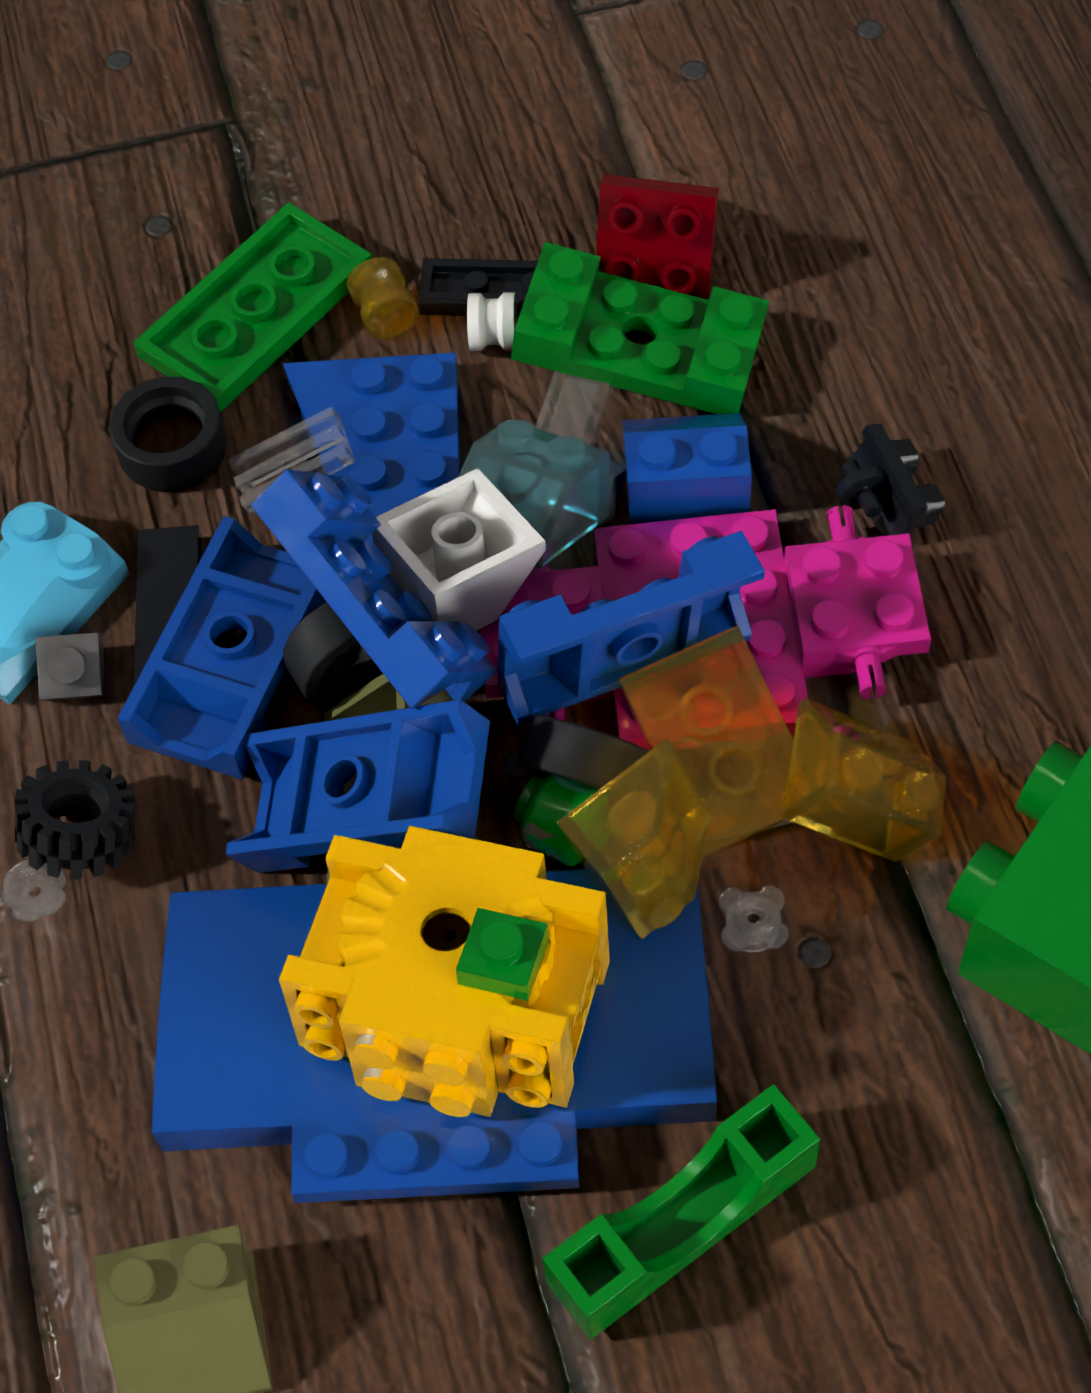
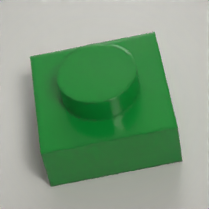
M477 908L456 968L458 984L529 1001L549 940L548 924Z

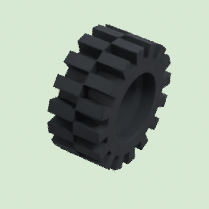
M68 760L56 762V772H51L44 765L36 769V779L27 775L21 781V790L17 789L15 794V843H17V851L21 858L29 856L28 865L35 870L40 869L46 863L47 875L56 878L59 877L62 869L70 870V880L82 879V869L88 868L93 877L104 874L105 863L115 869L122 863V854L129 855L132 849V840H134L135 794L132 788H127V780L121 774L111 779L112 768L103 764L96 772L91 771V761L79 760V769H69ZM66 815H82L94 820L84 823H67L56 818Z

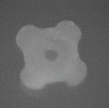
M765 886L759 892H742L738 888L725 890L719 897V908L726 916V927L721 934L723 944L730 950H743L746 952H761L768 948L778 949L782 947L788 939V929L781 922L780 910L785 905L783 892L774 886ZM754 913L759 916L760 920L756 923H751L747 920V916Z

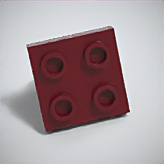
M604 174L600 183L596 255L601 256L598 271L708 300L711 288L719 188Z

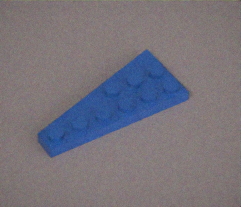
M456 352L283 363L286 379L297 400L303 421L308 432H310L325 474L339 477L348 476L355 480L371 498L372 504L368 508L375 517L461 476ZM372 534L364 542L373 544Z

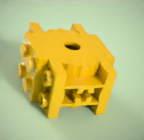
M409 826L401 849L334 835L325 857L330 879L300 957L288 954L279 977L299 1046L304 1047L314 1056L326 1060L336 1061L342 1059L343 1056L348 1057L356 1086L362 1087L366 1093L375 1098L385 1101H398L402 1097L423 1101L430 1103L434 1109L449 1116L466 1117L470 1113L491 1117L499 1092L507 1094L513 1101L528 1107L541 1108L547 1104L567 1108L574 1085L573 1063L597 984L603 985L610 963L606 892L547 880L543 853ZM477 908L548 924L549 940L529 1001L458 984L456 968ZM450 935H452V937L455 939L454 941L446 940L449 939Z

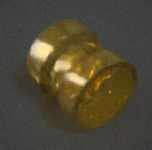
M386 257L373 258L364 261L350 273L346 283L348 292L353 303L358 308H361V320L366 331L372 337L379 339L393 338L403 334L415 324L419 316V307L413 294L405 288V277L394 260Z

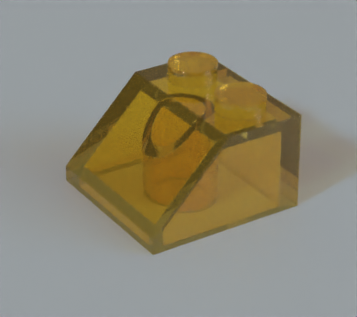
M805 698L798 705L783 818L896 862L941 836L947 777L915 742Z
M666 738L557 821L598 889L606 892L608 901L641 940L656 928L665 927L679 916L682 909L695 899L710 815L678 752Z

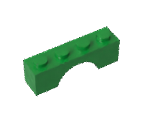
M774 1084L718 1125L700 1152L666 1184L625 1210L613 1214L601 1213L545 1255L542 1261L546 1283L589 1340L593 1339L813 1170L817 1163L820 1138Z

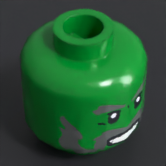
M551 773L546 774L544 777L535 775L528 782L518 800L513 819L516 823L520 824V837L526 846L566 866H574L581 863L590 852L600 856L607 848L617 823L616 820L608 817L610 798L607 791Z

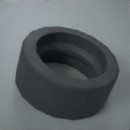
M162 376L143 381L124 393L112 409L108 427L121 469L134 483L152 491L175 492L196 486L212 475L222 462L228 441L216 398L202 384L185 377ZM170 415H185L202 422L203 428L197 437L181 449L168 453H149L137 448L135 445V439L142 429L156 419Z
M327 602L303 618L290 633L283 648L285 666L305 698L316 707L330 709L383 674Z
M532 715L517 764L544 776L551 773L607 791L610 797L634 802L641 786L650 753L647 749L634 743L588 727L543 715Z

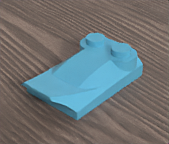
M28 502L19 505L10 511L2 522L1 534L3 539L0 542V699L9 705L38 674L35 637L75 634L130 574L125 561L97 533L53 506L43 502Z

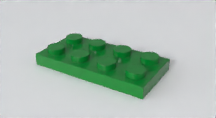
M288 202L133 342L137 357L165 376L185 377L202 384L216 398L219 411L222 412L374 269L372 254Z

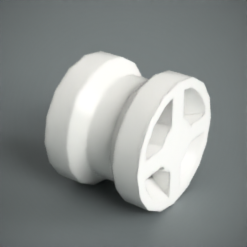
M503 292L499 298L488 299L481 293H469L467 299L469 350L482 351L487 345H499L504 351H512L514 330L517 324L515 292Z

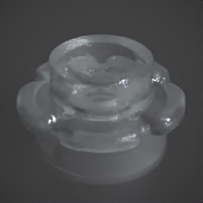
M29 859L15 864L6 874L2 889V901L7 908L12 909V915L16 919L23 922H37L40 917L45 915L52 916L61 909L66 899L63 891L66 879L62 871L58 878L48 876L46 863L40 869L35 870L28 865ZM33 889H41V892L38 896H29L30 892Z

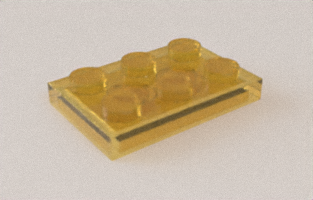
M738 625L619 678V685L702 859L822 803V797Z

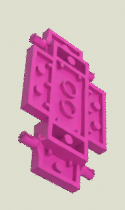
M842 505L841 518L838 506L827 511L826 515L829 520L832 540L822 543L785 546V557L782 550L776 509L594 528L597 566L564 570L549 569L548 544L545 540L546 551L501 613V615H504L516 605L528 600L543 601L560 594L571 615L580 613L583 608L595 601L602 599L614 601L634 594L657 579L670 578L673 580L679 578L682 551L688 550L696 542L707 537L717 536L722 538L743 531L765 570L764 579L740 588V595L752 631L751 640L585 700L614 698L619 738L647 750L811 733L812 718L805 678L857 673L860 697L870 700L873 687L874 698L878 699L887 693L881 663L900 655L929 653L931 643L909 533L870 538L857 537L853 521V510L850 506ZM499 618L480 629L481 636L490 648V652L486 656L497 669ZM498 672L485 683L487 699L504 697L497 683ZM565 708L554 711L556 719L567 721ZM549 713V714H546V715H543V716L551 717L550 713Z

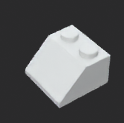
M478 468L377 516L376 518L381 523V526L372 533L373 544L386 555L392 564L393 570L389 574L403 591H410L426 605L432 615L430 621H459L461 624H469L476 630L495 622L546 551V542L542 536Z

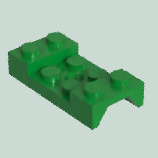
M544 242L514 330L511 360L714 414L739 413L767 313L768 300L715 286L712 288L709 300L600 272L598 270L601 256ZM632 330H640L648 333L653 338V341L648 344H635L629 341L624 334Z

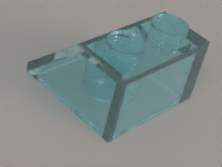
M508 419L475 441L458 476L460 477L478 468L542 536L546 542V551L534 566L539 569L609 517L610 452L586 445L582 439L577 437L559 436L534 428L533 424L524 420Z

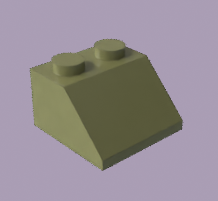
M239 1224L94 1256L102 1330L119 1393H264L273 1391L253 1249Z

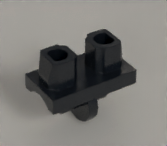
M881 423L866 425L862 431V444L846 459L841 467L845 478L842 479L835 490L836 498L841 507L842 505L850 506L852 510L862 508L867 517H872L882 536L908 533L911 535L915 528L934 524L945 506V499L937 485H916L912 476L919 466V454L910 439L890 440Z

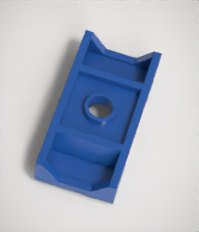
M286 469L251 504L255 512L410 708L420 706L443 689L448 692L453 700L461 699L465 702L498 672V669L486 656L490 652V648L485 639L467 623L461 624L459 621H430L432 615L426 605L410 591H403L389 574L393 567L386 555L374 544L364 542L381 526V523L368 508L372 504L371 498L355 480L348 476L339 477L325 475L320 472L311 473Z
M223 516L117 718L127 743L243 780L252 761L245 748L247 734L263 732L268 729L264 714L287 670L283 655V648L287 639L305 616L326 603V600L288 552L261 544L235 519ZM231 629H239L247 633L245 640L236 647L221 648L215 645L217 637Z
M743 531L722 538L717 536L707 537L696 542L688 550L682 551L679 578L673 580L670 578L657 579L634 594L614 601L609 599L595 601L583 608L580 613L571 615L560 594L543 601L528 600L522 602L508 613L499 616L497 683L517 725L530 721L532 715L552 713L751 640L752 631L740 595V588L764 579L765 570Z
M459 699L417 706L416 708H404L247 734L245 748L263 783L255 830L228 842L225 855L257 873L310 867L311 855L327 854L334 835L391 846L403 844L409 826L475 839L490 721ZM357 771L355 784L349 792L340 797L342 784L347 783Z

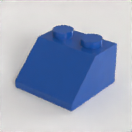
M741 413L622 420L625 468H627L626 485L629 524L750 512L752 473L747 425Z

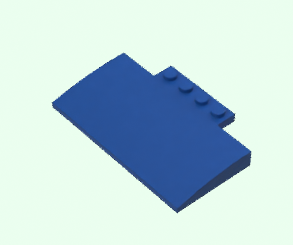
M696 863L546 871L547 880L606 892L610 963L603 985L597 984L573 1063L574 1085L567 1108L547 1104L541 1108L528 1107L513 1101L507 1094L499 1092L491 1117L470 1113L466 1117L449 1116L434 1109L430 1103L402 1097L398 1101H385L375 1098L366 1093L362 1087L356 1086L348 1057L343 1056L342 1059L336 1061L326 1060L314 1056L304 1047L299 1046L279 977L288 954L300 957L327 884L170 893L156 1045L152 1114L153 1137L162 1152L292 1145L291 1195L295 1203L579 1188L577 1129L715 1122L717 1097ZM450 935L446 941H454L455 939Z

